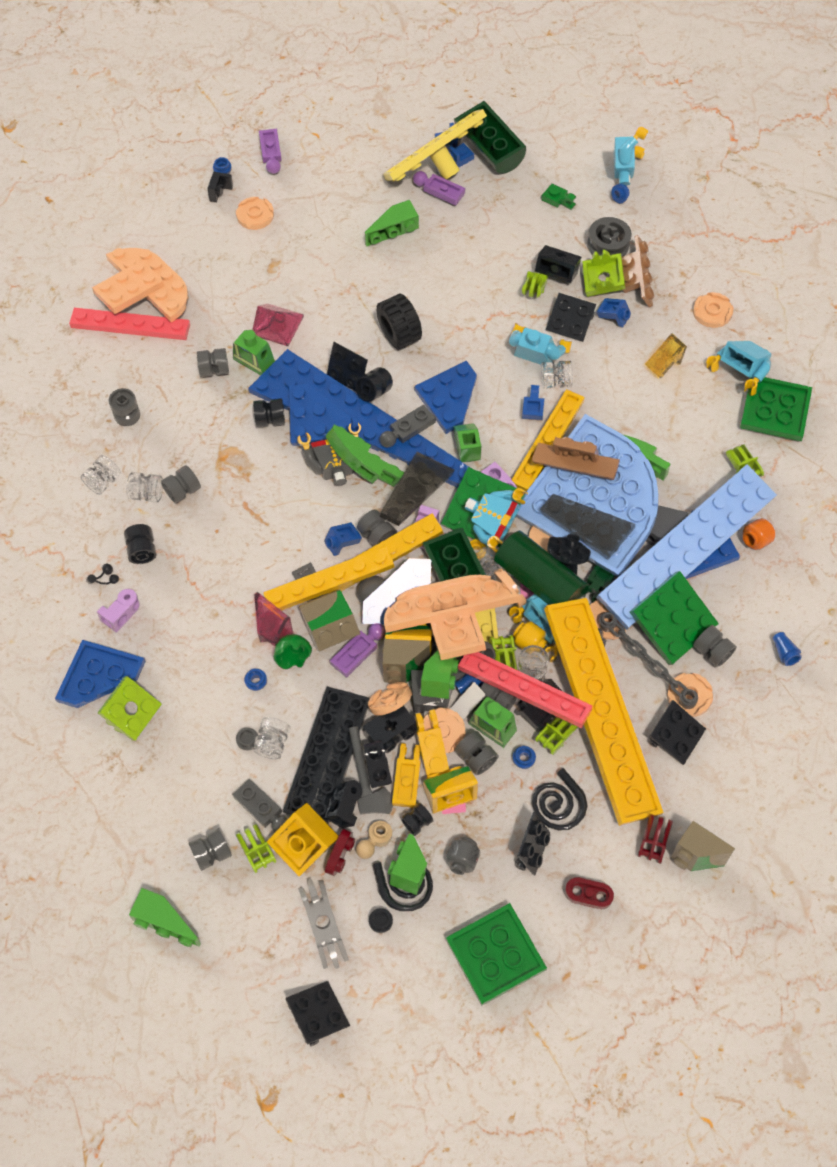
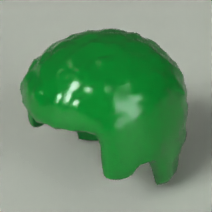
M288 634L281 637L277 642L273 658L282 669L288 670L293 666L301 668L306 659L310 657L312 647L306 638L298 634Z

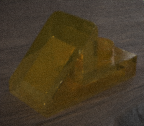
M671 333L645 365L658 377L662 378L674 363L681 364L687 346Z

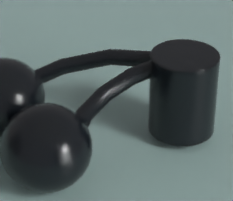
M108 563L102 566L103 572L100 576L95 577V575L90 574L86 578L88 584L97 582L108 585L110 583L116 584L119 581V576L116 574H112L109 577L110 582L97 581L104 574L110 575L113 572V567Z

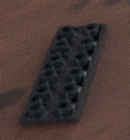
M327 686L283 813L292 815L304 804L308 803L329 824L330 821L324 818L336 786L344 782L354 752L349 728L357 726L360 734L369 708L368 701L370 698Z

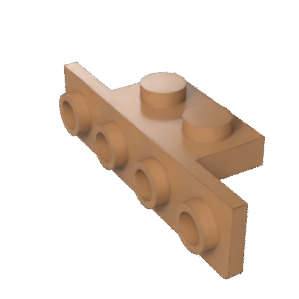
M636 235L634 236L636 252L622 257L626 288L623 291L627 293L641 288L642 299L648 307H652L654 292L650 284L652 283V276L649 272L651 264L647 257L649 249L646 241H642Z
M555 437L553 446L538 443L532 459L534 464L610 480L615 479L620 459L600 456L597 446L587 441L583 443L577 442L568 437Z

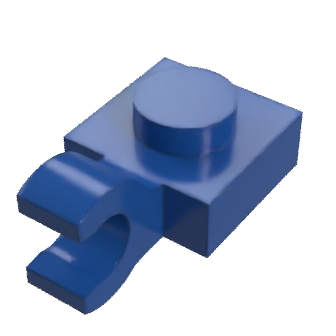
M531 385L530 397H524L522 419L543 420L545 398H538L540 385Z

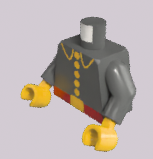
M350 423L348 428L350 433L356 437H359L358 434L361 431V425L358 423L359 430L357 432H353L351 430ZM305 433L307 442L304 443L299 435L297 442L304 448L302 451L308 467L317 474H321L324 480L333 479L336 486L346 484V476L353 474V470L338 456L329 441L313 442L310 447L311 436Z

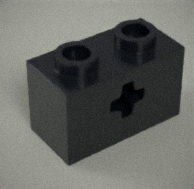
M545 245L538 254L534 272L572 283L578 274L582 257Z
M404 705L389 714L377 716L363 726L364 736L370 743L382 740L385 753L395 749L397 743L403 739L406 741L413 737L416 733L415 731H417L416 721Z

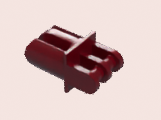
M650 814L638 857L642 855L648 857L650 861L651 859L658 860V863L661 864L673 820L668 819L663 839L660 841L658 839L664 818L659 816L653 838H651L649 834L655 815ZM645 842L652 844L650 850L644 849ZM655 845L662 847L661 853L654 852Z

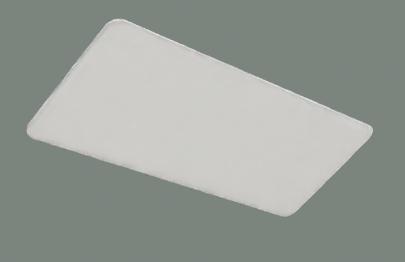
M474 682L450 709L457 712L464 720L485 697V693Z

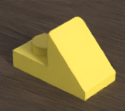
M495 608L475 612L484 641L489 642L490 637L498 638Z

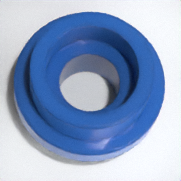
M219 157L214 161V172L228 174L231 171L232 166L227 158Z
M623 184L613 186L611 191L612 198L617 203L625 202L630 194L628 187Z
M251 669L245 675L244 682L248 689L258 691L267 684V676L260 669ZM255 678L260 679V681L257 683L252 682Z
M520 746L515 749L513 762L517 767L528 769L534 765L536 754L532 748ZM525 755L528 757V760L522 761L520 757Z

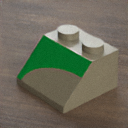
M340 589L299 606L313 645L319 652L360 635L353 613Z
M384 639V682L389 684L396 682L407 683L411 680V670L422 671L425 662L430 658V641Z
M692 821L677 843L671 858L678 867L684 870L698 871L725 866L735 848L695 821Z

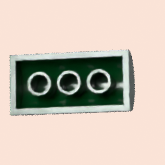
M485 101L454 118V123L456 124L473 111L484 110L487 116L482 119L483 123L476 128L467 129L468 133L465 136L498 173L505 174L514 170L524 159L526 154L524 143Z
M463 527L423 542V547L428 558L431 560V564L440 582L469 575H486Z
M520 530L510 535L504 541L493 559L548 605L581 599L586 595L589 588L588 583Z

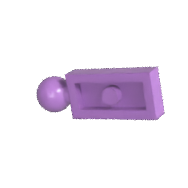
M277 128L260 130L259 136L263 163H266V169L269 173L276 174L281 168L279 161H282Z
M418 171L413 176L415 185L424 186L425 192L455 206L465 194L464 187L438 175L432 174L428 178L425 172Z
M374 623L370 625L368 635L360 631V635L355 636L330 660V664L347 678L377 649V644L374 640L378 641L384 638L386 633L385 627L380 623Z

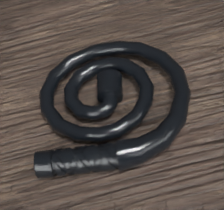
M562 768L557 772V775L572 791L580 805L579 814L574 821L567 825L550 823L539 812L537 806V798L542 790L545 788H556L561 790L568 798L567 810L560 815L551 814L545 805L546 798L554 796L558 799V801L555 800L548 805L552 813L561 808L563 798L556 791H548L540 799L541 811L551 820L567 818L572 812L574 803L573 796L563 785L554 782L544 783L537 787L532 795L534 812L544 825L558 831L570 830L577 826L585 817L588 807L583 789Z
M377 862L372 865L378 893L390 908L397 911H414L422 908L429 901L433 892V880L427 868L425 875L428 882V890L425 897L419 903L401 905L394 901L390 895L382 863ZM388 874L389 886L399 897L405 899L415 898L421 894L425 887V879H423L417 895L401 892L397 887L390 885L391 875Z

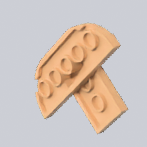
M117 248L113 252L106 254L107 260L119 273L97 284L92 289L93 293L114 314L145 297L171 323L185 311L186 302L189 299L185 282L155 253L141 248Z
M469 575L419 586L399 595L391 608H387L384 616L385 630L388 633L430 623L441 660L485 651V642L475 612L518 603V595L513 588L510 589V592L503 582L491 580V576Z

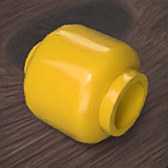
M532 621L522 622L513 633L515 645L527 654H533L536 651L540 653L547 644L545 640L546 631Z

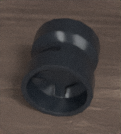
M421 803L415 805L412 812L405 813L400 817L404 826L414 836L421 832L423 826H429L434 822L429 811Z

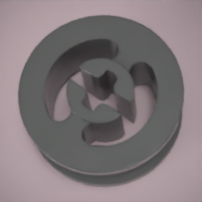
M614 217L600 218L590 226L587 247L592 255L597 251L601 256L603 250H606L610 255L621 253L623 257L629 250L632 236L631 229L621 219Z

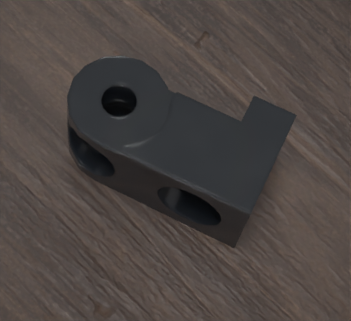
M382 740L363 744L371 788L392 784Z
M350 780L339 783L336 786L324 817L326 820L342 829L355 826L357 817L353 815L356 801L362 795L360 783Z

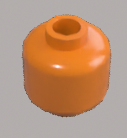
M763 518L754 520L743 529L744 543L755 550L766 547L775 539L773 525Z

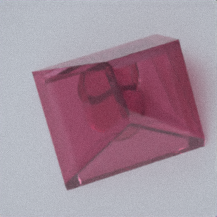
M268 303L258 305L252 330L262 339L289 346L304 314Z
M256 592L254 598L259 641L269 642L276 646L281 637L294 634L291 619L259 592Z

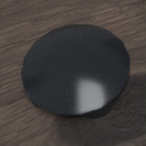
M568 534L567 537H550L547 544V550L550 555L566 564L580 565L586 563L591 555L590 549L579 542V537L574 534Z

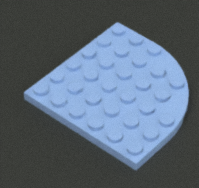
M585 414L568 438L582 443L584 441L591 442L597 446L600 456L620 459L615 479L610 480L546 466L527 490L528 495L526 494L524 498L525 504L521 505L516 517L536 527L550 537H567L568 534L578 536L579 542L591 551L588 560L619 577L643 546L654 526L659 505L657 480L649 460L646 459L635 443L616 430Z

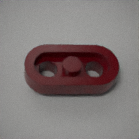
M346 829L341 831L327 861L325 873L335 876L337 873L341 874L346 863L344 859L347 851L351 852L355 843L353 832Z
M575 877L570 879L565 887V895L570 902L601 910L606 909L612 904L614 899V892L609 885L593 880ZM573 889H579L581 894L575 895ZM602 894L605 900L599 901L596 896Z

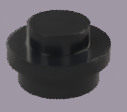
M384 908L375 909L369 916V926L376 933H385L393 925L392 914Z

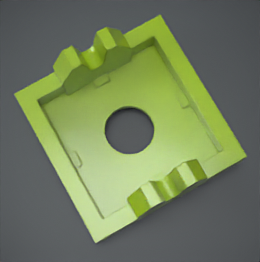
M603 250L600 256L596 251L593 253L592 259L582 261L587 297L626 289L621 253L610 255L608 251ZM602 273L610 274V277H606L605 281L599 279Z
M125 676L98 711V714L106 720V724L113 726L115 731L123 733L132 741H136L162 703L128 676ZM128 702H134L137 705V712L134 715H128L125 712V705Z

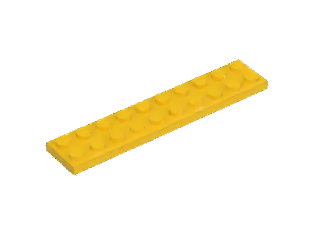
M587 598L547 605L544 611L575 698L592 705V711L584 723V727L618 825L621 826L647 819L650 814L655 816L663 814L662 806Z

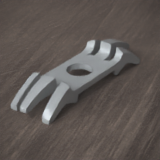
M309 878L307 882L312 899L311 903L308 902L303 887L298 889L307 911L323 969L328 968L323 949L325 946H327L334 967L337 969L340 967L334 943H338L344 961L346 962L349 959L329 903L324 881H319L323 899H319L312 879ZM327 916L330 919V925L326 929H319L316 926L318 917Z

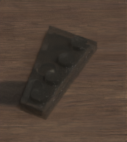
M416 452L379 517L399 526L454 474L455 470Z
M552 494L540 508L541 514L570 534L578 536L580 541L608 560L635 529V523L556 494Z

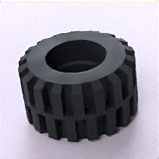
M399 293L377 304L376 312L379 325L386 339L394 348L399 350L421 339L422 327L414 306L405 295Z

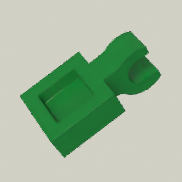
M552 183L542 194V201L557 208L561 204L572 210L576 205L573 202L576 199L574 194L568 193V190Z

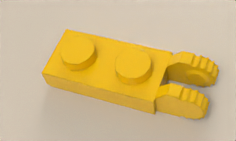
M435 710L429 711L432 728L424 730L422 715L420 713L415 714L418 729L416 733L426 777L433 774L442 775L448 773V761Z
M401 743L400 755L397 758L392 805L413 808L417 801L421 764L420 747L415 745L413 751L414 760L405 759L407 754L406 744Z

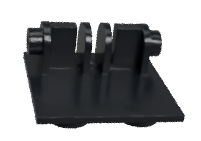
M558 293L546 331L583 342L590 321L594 317L596 304Z
M333 342L327 375L356 392L355 382L365 374L368 359Z
M672 700L651 732L649 744L653 747L660 745L684 765L706 728Z
M535 812L531 815L516 859L517 869L525 871L527 867L534 876L542 865V855L545 846L550 842V831Z
M328 981L285 998L288 1008L291 1010L295 1022L298 1024V1028L305 1039V1043L309 1044L310 1047L319 1043V1039L350 1027Z

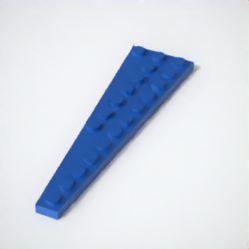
M289 349L248 388L249 393L268 402L271 399L282 398L284 409L289 410V386L309 383L352 418L353 432L359 430L358 423L361 425V431L358 435L371 445V449L378 452L379 450L389 454V457L405 461L408 466L418 467L424 470L426 474L439 478L441 481L457 488L469 467L420 434L415 435L404 443L397 438L394 446L384 447L380 443V436L385 431H391L390 425L397 420L372 403L363 401L355 392Z

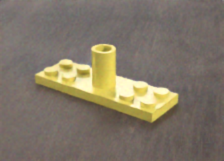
M484 110L473 111L383 173L386 181L392 180L394 182L401 180L406 176V171H413L422 165L420 162L430 156L444 179H448L456 174L460 169L445 145L453 139H460L468 133L467 129L476 128L483 123L482 119L487 116Z

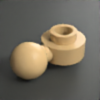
M384 821L374 822L369 828V839L362 840L357 844V855L362 859H369L375 852V846H386L392 838L391 826ZM381 829L385 833L380 835L376 831Z

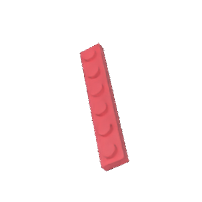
M74 308L69 322L70 327L75 329L187 340L190 328V321L187 319L177 318L171 323L166 317L121 312L114 314L112 311Z
M480 652L464 655L458 664V670L579 728L583 727L592 711V705Z

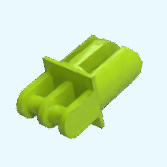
M528 271L526 281L522 287V293L526 295L529 290V297H534L535 292H537V298L540 297L541 293H544L548 276Z
M745 444L726 451V456L736 469V473L748 464L758 476H764V471L757 461L758 457L753 458Z
M509 635L508 638L499 636L496 639L490 637L489 643L494 648L495 660L517 670L515 658L517 647L514 645L513 636Z
M556 717L550 724H546V727L537 735L535 741H540L543 744L542 747L551 750L550 753L554 755L564 746V742L578 727L573 724L570 726L571 723Z
M254 824L253 829L261 844L257 845L249 828L245 829L244 832L252 846L250 850L240 832L236 834V837L253 871L257 873L258 869L262 867L267 868V864L271 862L276 863L277 861L258 825ZM268 852L269 856L263 858L262 855ZM259 857L260 860L256 863H253L252 860Z

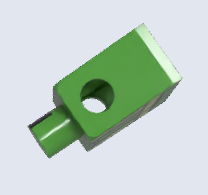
M244 330L233 343V360L259 375H262L275 362L269 343L257 336L253 330Z
M490 697L484 699L468 722L470 726L503 748L517 732L514 714Z

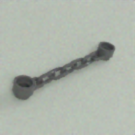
M610 612L601 614L598 625L602 631L612 632L616 637H621L637 657L643 658L649 664V668L659 678H664L671 685V689L679 696V704L683 708L692 709L696 706L698 702L696 691L688 689L680 681H676L670 676L666 667L658 660L651 658L647 654V650L637 640H632L625 633V629L617 622L614 614ZM609 618L612 621L606 622L604 619ZM616 626L621 629L618 633L614 631ZM635 644L642 649L639 653L632 648ZM656 664L664 670L661 674L654 669ZM678 685L684 689L681 693L675 689L678 688ZM686 695H691L693 699H687Z

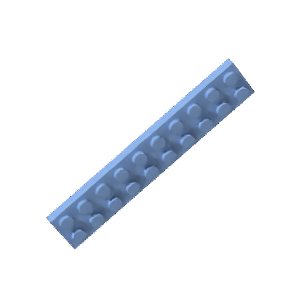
M748 464L745 465L598 594L596 598L610 613L614 614L620 624L627 630L636 622L630 614V611L675 572L680 571L684 577L689 575L776 497L777 494Z

